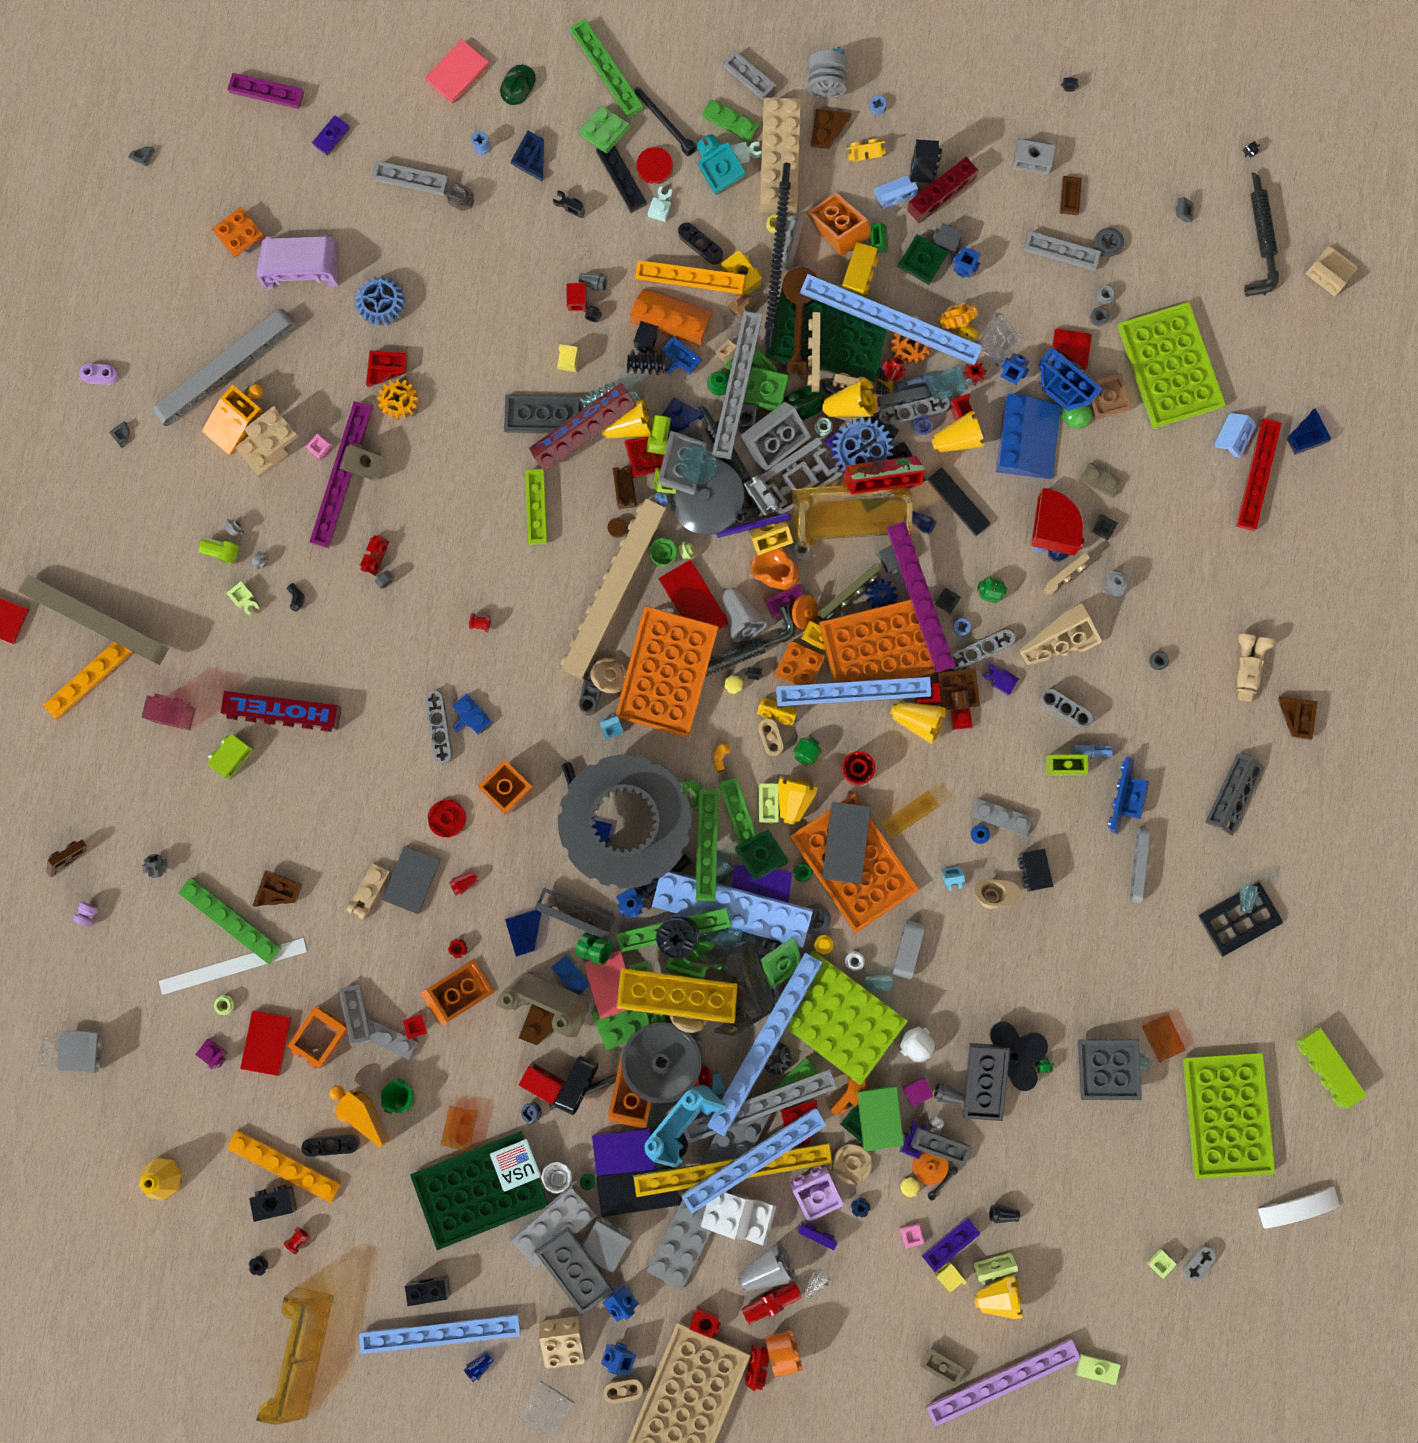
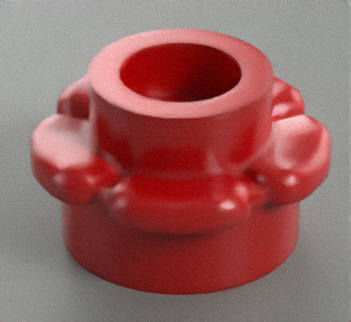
M462 939L452 940L448 947L449 954L453 955L454 958H461L462 955L467 953L466 942Z

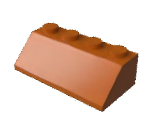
M642 289L635 300L630 319L631 324L639 326L640 321L656 325L659 327V333L702 346L713 311Z

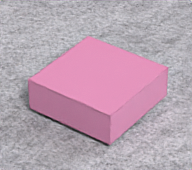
M317 433L305 447L321 460L333 446Z
M919 1223L900 1228L905 1248L925 1243Z

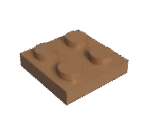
M1121 373L1094 381L1103 389L1090 404L1095 420L1132 410Z

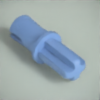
M1094 743L1091 745L1074 744L1073 755H1088L1091 759L1094 757H1112L1113 747L1094 745Z

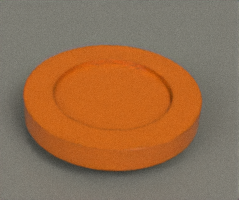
M810 595L799 596L792 609L794 624L799 629H805L809 621L815 623L818 617L817 602Z
M922 1151L920 1159H913L912 1169L920 1182L927 1185H935L946 1177L948 1161Z

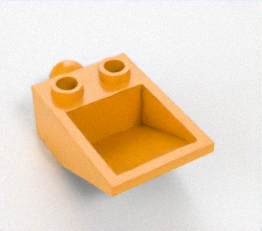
M232 384L218 401L202 430L204 434L229 455L248 436L244 428L265 413L263 409L253 402L255 399H260L264 394L263 388L258 384H253L249 387L248 396Z
M335 1085L330 1089V1098L334 1101H340L333 1110L337 1113L336 1117L344 1123L347 1121L379 1148L390 1141L370 1098L357 1088L348 1091L346 1094L345 1089L340 1085Z

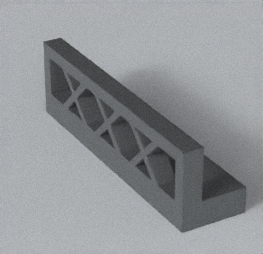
M1241 754L1236 755L1206 819L1208 825L1220 828L1228 835L1233 836L1264 769L1262 764L1253 757ZM1254 766H1255L1256 769H1255V771H1254V774L1252 775V770H1253V768H1254ZM1231 819L1229 827H1226L1229 820Z
M543 888L534 908L537 911L605 940L615 919L547 888ZM545 893L553 895L556 904L551 906L542 904ZM557 898H560V899H562L563 901L558 902V901H557ZM569 902L572 904L574 911L565 914L561 911L559 904ZM574 905H576V906H578V907H581V908L578 909V910H576ZM558 906L559 911L552 907ZM584 909L589 911L592 918L585 922L581 921L577 912ZM575 913L577 918H574L570 915ZM592 913H595L599 916L594 918ZM601 917L609 919L606 930L598 928L595 920ZM593 921L595 926L588 924V922Z

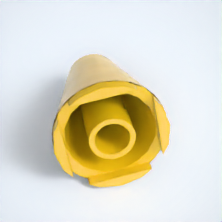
M861 379L826 398L823 403L824 413L829 417L874 416L873 414L877 412L878 404L876 394H872L871 388H874L869 380Z
M645 400L636 401L637 406L601 431L602 435L608 439L649 437L652 433L653 421L652 418H649V408Z
M974 410L935 433L934 439H931L934 450L938 449L940 453L985 447V442H980L983 436L978 420L972 418V415L975 414Z
M899 701L898 704L893 705L890 714L893 715V720L928 743L933 744L943 725L941 717L945 718L947 710L940 706Z

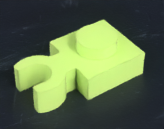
M241 581L226 593L238 608L244 606V611L249 616H252L250 607L255 606L256 609H260L256 602L251 601L255 596Z

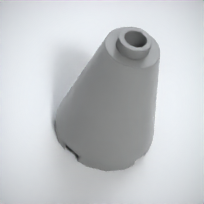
M729 588L724 592L722 598L730 635L734 642H745L748 640V636L753 635L756 637L766 629L765 619L739 589Z
M777 1243L740 1272L738 1282L743 1290L746 1289V1291L750 1292L792 1283L796 1280L795 1269H790L792 1261L782 1245L779 1246V1243Z

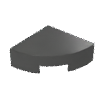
M143 147L132 151L128 157L130 160L147 167L155 150L151 147Z
M125 421L110 431V434L121 448L126 445L130 437V429Z

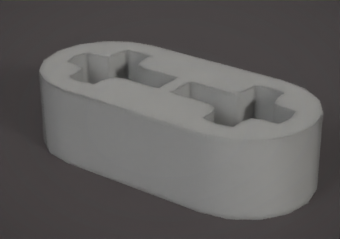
M1207 1246L1197 1248L1183 1267L1185 1277L1191 1281H1199L1214 1263L1215 1252ZM1202 1252H1208V1260L1205 1258L1203 1259V1256L1201 1255ZM1191 1267L1193 1269L1196 1268L1197 1275L1192 1274L1189 1276L1191 1274L1189 1269Z

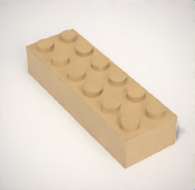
M764 98L760 213H776L779 211L777 209L779 206L777 202L780 201L778 199L780 195L778 192L781 190L779 189V182L782 181L783 164L787 162L791 164L789 177L791 188L788 190L790 194L787 195L789 197V200H787L789 205H787L788 210L786 212L788 214H797L801 99Z

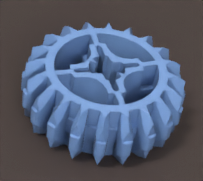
M381 275L379 280L374 276L373 281L366 280L368 284L361 283L362 290L357 289L358 296H355L357 302L355 306L359 309L358 313L364 321L368 320L371 325L376 322L377 326H380L381 322H383L387 326V321L389 320L391 323H394V317L400 319L398 312H404L401 306H405L406 302L403 300L405 299V294L402 293L403 289L401 286H398L396 281L392 282L390 277L385 280L384 276ZM385 289L391 291L394 294V298L387 296ZM366 304L374 306L376 313L368 310Z

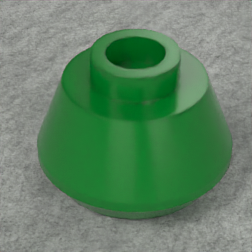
M724 371L711 373L707 379L709 391L717 396L725 395L730 375Z

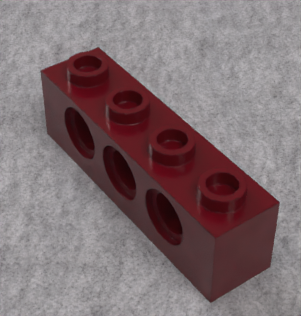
M966 156L909 201L907 211L918 224L973 182L976 179L978 169Z

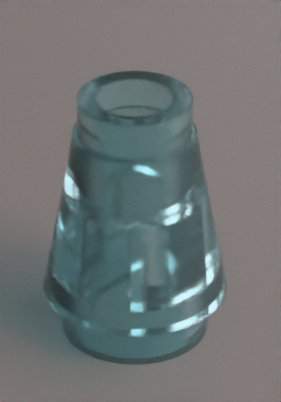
M1242 884V888H1239L1240 912L1252 913L1259 895L1258 886Z
M888 974L865 976V988L884 993L892 992L893 976Z

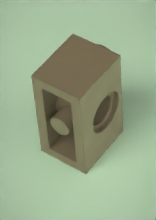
M358 444L347 446L339 469L372 481L379 480L386 458L382 457L380 452L363 450L364 447ZM360 457H364L367 460L366 466L360 463Z

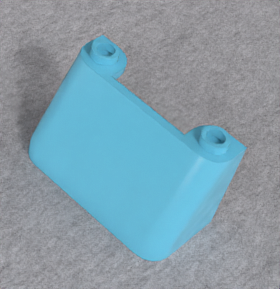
M696 1084L683 1095L646 1141L645 1152L653 1162L678 1168L683 1162L679 1156V1150L683 1148V1145L678 1141V1138L700 1111L708 1116L711 1112L722 1114L727 1106L709 1087L703 1084Z

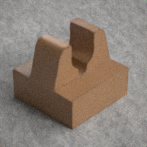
M738 294L729 304V309L743 318L744 311L750 312L755 303L746 295Z

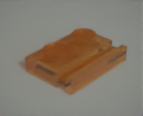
M1165 1014L1141 1026L1158 1062L1186 1051L1169 1014Z
M450 1105L441 1146L469 1151L478 1111Z

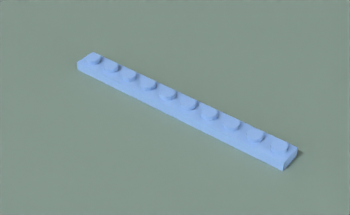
M807 274L800 294L972 365L975 364L982 348L979 344Z
M807 953L804 954L721 1101L727 1106L722 1114L714 1112L707 1127L724 1137L726 1136L823 964L821 961Z

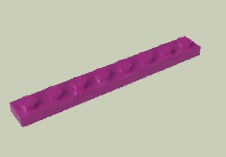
M353 402L310 539V543L313 545L330 548L353 474L339 468L346 447L353 444L362 445L373 410L371 405Z
M903 521L886 527L935 672L938 673L955 667L906 522Z

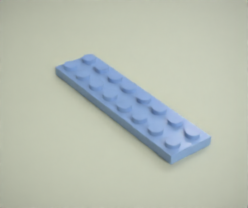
M669 871L658 880L652 907L687 916L727 906L733 923L732 927L729 928L783 943L792 937L797 942V946L803 948L813 909L716 883L715 901H695L696 877Z

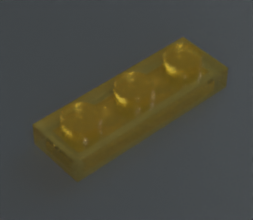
M927 791L880 824L889 837L893 839L938 808L939 805L931 793Z

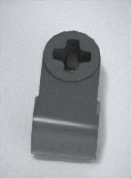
M585 677L579 707L584 715L591 716L597 711L599 699L603 691L599 690L592 680H589L587 677ZM585 702L593 703V707L590 710H585L583 705Z

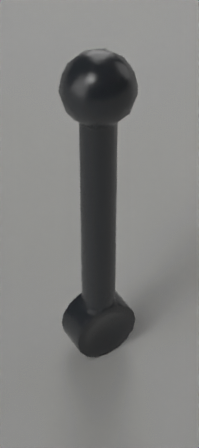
M952 1167L950 1169V1173L936 1187V1189L933 1192L928 1193V1198L930 1200H934L936 1198L937 1192L944 1186V1184L952 1177V1175L958 1173V1169L956 1167Z

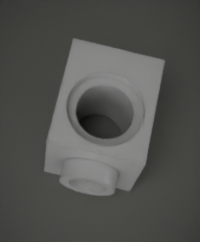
M1110 570L1105 575L1101 593L1119 598L1125 592L1129 575Z

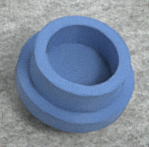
M657 492L654 495L656 504L663 507L668 505L666 493Z

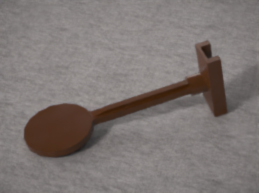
M797 267L788 271L782 283L785 297L796 304L794 351L791 361L787 363L786 371L789 379L791 373L801 374L802 380H805L807 362H802L803 358L801 357L804 304L814 299L800 294L807 274L818 277L812 270L805 267Z

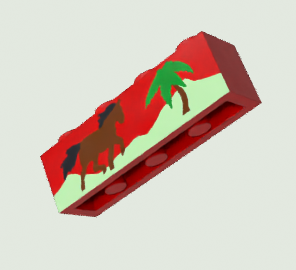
M917 456L848 465L845 467L844 483L851 495L923 485L925 468Z

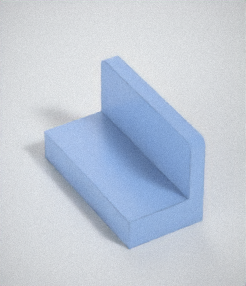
M904 176L876 187L874 192L881 209L915 197L918 188L915 182L911 183L909 177Z
M1230 413L1214 446L1216 448L1228 449L1234 457L1241 458L1257 425L1249 415Z

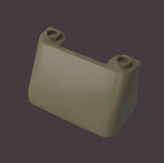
M523 973L518 976L500 994L496 1002V1006L506 1010H516L519 1005H529V1003H532L555 1014L552 1020L554 1031L566 1037L578 1036L589 1010V1002L585 997L529 973Z

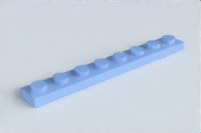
M930 677L776 687L777 706L930 697Z
M813 1108L681 1194L682 1199L691 1213L696 1212L827 1125L818 1110Z
M519 1314L364 1331L359 1333L361 1354L517 1337L521 1335Z

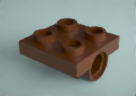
M976 668L937 673V681L940 685L941 707L946 708V710L980 706Z

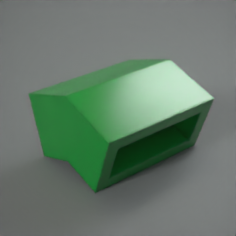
M882 223L872 225V247L878 248L877 253H887V226Z

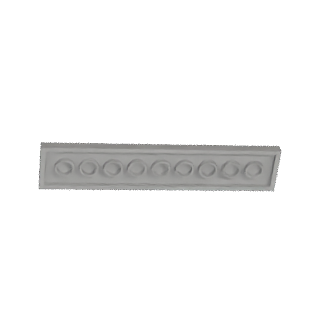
M770 1114L730 1128L725 1137L716 1133L701 1164L738 1158L752 1149ZM732 1187L726 1192L731 1193L734 1187ZM682 1200L646 1272L680 1290L683 1289L711 1233V1230L701 1227L706 1205L691 1213L684 1200Z

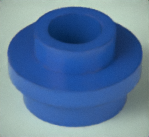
M976 825L972 828L970 836L975 843L984 844L990 838V831L984 825ZM978 831H983L984 836L982 838L977 836Z

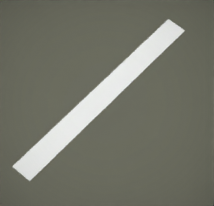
M304 938L278 945L282 949L271 962L307 952ZM251 953L160 980L159 985L162 995L267 963L255 953Z

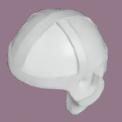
M919 1026L908 1030L904 1034L899 1045L901 1048L900 1052L905 1057L908 1055L913 1061H926L932 1057L935 1042L929 1036L930 1032L925 1027L922 1029Z

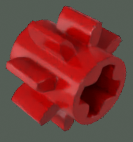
M898 358L885 361L882 367L885 371V378L890 381L903 378L907 371L903 368L904 362Z
M975 363L971 366L965 365L966 371L963 372L962 376L967 378L966 383L971 382L976 386L978 381H984L985 378L982 375H985L987 370H983V363Z

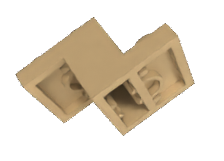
M273 406L244 428L249 436L235 448L257 476L260 477L289 455L284 447L296 439L298 435Z

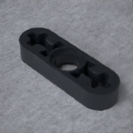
M682 223L679 226L678 236L680 240L710 264L717 265L723 260V250L692 224ZM683 230H690V235H683ZM697 240H704L706 245L703 248L697 247L695 245ZM711 252L714 254L718 252V258L716 256L712 258Z
M353 1134L314 1137L305 1140L302 1143L301 1150L308 1157L350 1154L359 1149L360 1140ZM349 1138L352 1142H355L352 1149L349 1146L341 1147V1143L348 1142ZM328 1140H333L336 1143L334 1151L326 1149V1142ZM312 1142V1145L321 1144V1148H316L311 1152L310 1149H307V1145Z

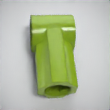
M654 415L652 433L647 443V452L665 454L671 418Z
M203 537L199 544V553L218 558V560L234 565L240 546L227 541L220 542Z

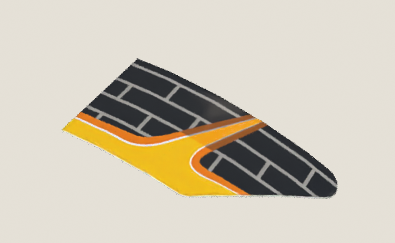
M878 368L877 394L893 393V381L885 378V371L882 368Z

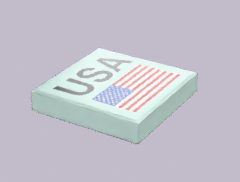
M528 1138L490 1153L504 1192L541 1177Z

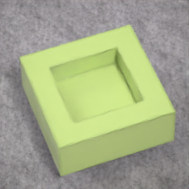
M1161 1249L1147 1262L1162 1279L1177 1265Z

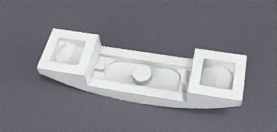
M1332 1186L1315 1191L1311 1195L1280 1204H1270L1257 1209L1263 1228H1271L1324 1214L1340 1207L1335 1188Z

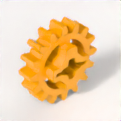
M961 303L950 306L945 313L937 317L939 327L942 329L950 328L951 330L969 325L968 322L978 316V310L974 304Z
M396 379V383L389 380L390 385L383 384L384 391H378L381 395L377 397L378 402H380L378 407L383 409L382 413L384 415L388 414L390 419L394 416L397 421L400 420V416L407 419L406 414L413 415L411 410L417 409L414 403L419 402V399L415 397L418 393L416 390H413L412 384L408 385L406 380L402 383L399 379Z

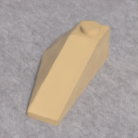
M1081 603L1064 612L1021 648L1019 652L1026 665L1047 661L1053 656L1061 655L1063 657L1067 656L1069 652L1077 650L1078 652L1086 651L1102 643V640Z

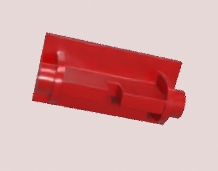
M373 535V538H370L366 551L371 553L370 555L364 554L359 565L361 571L376 576L384 554L387 551L389 541L380 535Z
M752 1345V1349L749 1352L751 1356L749 1358L748 1371L745 1375L746 1386L753 1391H756V1389L763 1390L767 1371L761 1370V1367H768L769 1353L767 1347H761L760 1349Z

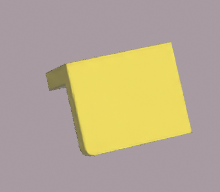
M559 344L560 354L557 368L559 370L576 372L579 359L578 347Z
M950 1261L934 1273L949 1292H952L961 1283L963 1285L967 1283Z

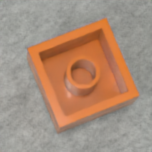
M505 759L477 786L505 815H508L534 789Z

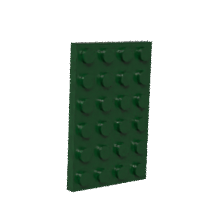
M781 288L779 304L777 305L778 310L776 311L778 315L775 316L777 318V321H775L777 325L773 334L772 349H767L765 357L770 360L788 363V361H791L794 351L796 304L785 297ZM815 299L804 304L801 357L803 358L802 362H807L806 368L812 369V367H808V356H812V349H808L809 337H812V330H809V319H813V312H820V371L833 374L846 373L854 378L865 377L875 383L887 329Z
M522 1130L410 1174L436 1250L506 1224L549 1205L539 1178L504 1192L491 1159L490 1153L525 1140Z

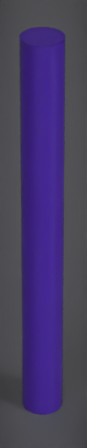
M788 512L733 526L716 535L718 538L791 520Z

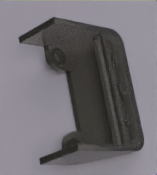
M741 941L716 947L690 961V964L693 966L708 968L724 966L729 983L738 984L734 1024L724 1023L714 1029L715 1033L735 1036L771 1014L775 1007V1001L753 942Z

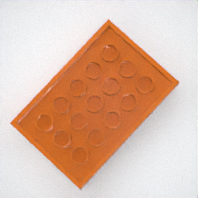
M911 600L819 622L834 683L907 679L935 673Z
M644 606L615 717L618 716V718L689 738L719 626Z
M855 794L840 802L861 805ZM830 809L792 834L790 838L853 932L857 933L919 891V888L870 816L861 884L822 879Z

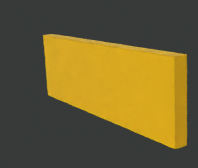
M621 968L617 1008L734 1024L738 984Z

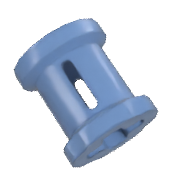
M482 131L475 132L471 137L475 152L479 155L487 154L490 150L487 135Z

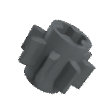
M159 854L149 855L144 859V864L142 865L143 873L148 872V877L152 878L161 877L167 872V859H162V855Z

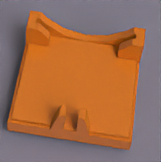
M242 207L212 228L213 232L234 258L257 241L261 244L262 240L265 239L263 233Z
M790 640L774 677L794 685H811L825 656Z

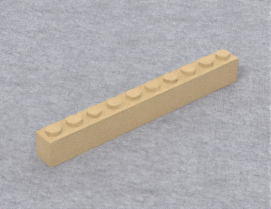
M645 499L644 503L639 504L636 510L638 515L635 520H631L628 526L630 531L627 537L623 536L619 545L621 549L619 553L614 554L611 561L613 565L610 570H606L603 576L605 581L602 587L599 586L594 595L596 597L594 603H590L586 613L588 615L586 620L580 622L578 627L580 632L577 638L573 637L569 645L571 650L569 654L564 655L561 661L564 671L582 680L585 679L667 513L665 507L648 499Z

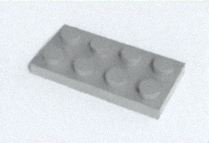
M570 1185V1187L514 1234L510 1240L537 1269L543 1263L536 1255L535 1250L567 1227L573 1235L577 1234L597 1214Z

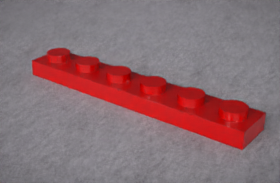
M1265 418L1261 420L1236 527L1251 531L1257 529L1280 434L1281 422Z

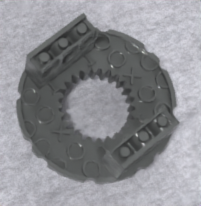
M614 755L600 759L596 765H588L571 781L568 786V794L563 796L560 804L562 812L558 815L559 836L562 846L568 850L570 861L588 878H596L602 885L610 886L614 884L621 889L641 887L650 884L654 878H662L683 856L682 849L688 845L690 839L688 831L692 828L691 808L687 795L681 792L682 786L680 782L665 767L660 764H652L650 759L645 757L636 759L632 755ZM626 789H628L629 793L635 790L637 796L642 794L643 800L649 799L647 803L649 806H653L651 809L652 813H656L653 816V820L657 821V823L652 824L655 831H650L652 838L645 839L646 845L640 843V849L638 850L632 847V852L625 849L622 853L619 848L614 851L612 846L606 848L607 843L605 841L600 843L602 838L601 836H596L598 830L593 828L597 825L593 821V818L597 817L594 811L600 809L598 803H604L603 797L610 798L611 792L616 795L617 790H620L622 793Z

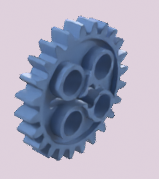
M860 417L859 423L854 418L852 419V425L848 421L845 422L846 429L841 426L839 429L842 433H835L838 440L832 441V443L837 445L831 449L837 452L833 458L839 459L836 466L843 465L841 471H844L848 465H855L857 456L862 457L864 463L888 460L887 456H893L892 453L888 452V449L894 448V446L888 445V442L892 440V438H886L889 431H882L884 425L877 427V420L871 424V418L864 422V418ZM863 430L869 432L870 437L868 440H864L861 437ZM874 438L877 439L875 443L865 448L864 451L848 458L849 454L860 448V444L865 445ZM847 440L853 442L854 448L852 450L846 449L845 443ZM873 446L878 447L880 450L877 457L871 453Z

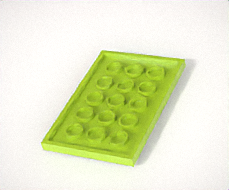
M1189 302L1118 323L1117 328L1153 429L1216 411L1226 406Z
M813 950L810 956L821 961L823 964L788 1024L787 1029L859 1085H862L908 1021ZM781 994L779 995L778 999L772 1004L769 1010L766 1012L768 1015L771 1014Z
M1263 1053L1182 1058L1194 1178L1206 1179L1275 1174Z

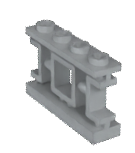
M818 437L759 476L762 477L768 486L764 493L766 494L772 490L781 502L778 505L779 507L775 509L778 515L789 512L790 517H792L796 513L795 510L799 507L805 508L811 503V499L814 497L820 498L827 492L826 489L831 486L834 488L842 482L841 479L844 474L839 470L838 466L829 471L820 457L826 454V449L823 448L822 442ZM813 454V459L817 465L809 469L803 460ZM803 469L812 483L797 491L789 478ZM823 471L828 480L819 485V481L814 475ZM782 475L786 486L778 490L772 481ZM791 491L796 499H800L788 506L783 496Z

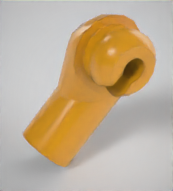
M720 744L712 755L716 772L725 770L723 758L731 751L728 744Z

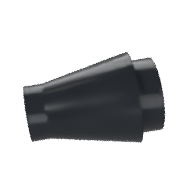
M996 1203L990 1206L989 1219L994 1221L995 1224L1019 1222L1020 1211Z

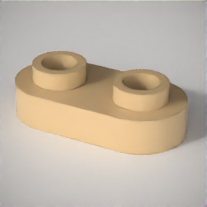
M772 719L762 720L759 723L758 732L764 750L769 756L776 757L783 751V742L777 724ZM770 726L771 731L765 732L764 727ZM771 744L777 745L775 751L770 749Z
M635 1377L611 1381L604 1387V1399L611 1404L636 1400L643 1393V1384ZM636 1385L637 1390L632 1391L630 1386ZM612 1388H615L617 1390V1394H611L610 1390Z

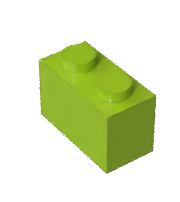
M230 734L221 741V747L209 756L207 764L224 778L231 779L254 749L236 735Z
M1048 755L1045 757V776H1085L1088 774V755Z

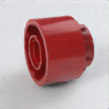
M852 752L842 762L841 774L844 780L851 785H864L875 774V762L866 752ZM861 764L863 772L860 774L855 773L853 765Z

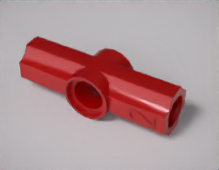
M794 1281L778 1290L773 1289L760 1296V1299L744 1306L741 1310L747 1323L751 1325L766 1316L770 1317L778 1314L785 1306L803 1297Z

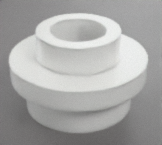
M853 951L846 956L845 964L848 969L858 971L863 968L865 959L861 953ZM856 957L858 959L857 965L851 963L852 958Z

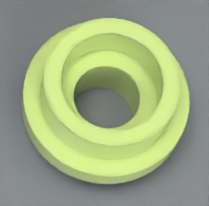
M683 541L678 546L680 555L683 559H692L695 553L694 547L691 543Z
M227 995L218 997L214 1003L215 1011L220 1015L231 1013L234 1009L233 999ZM224 1001L228 1004L226 1009L222 1007Z

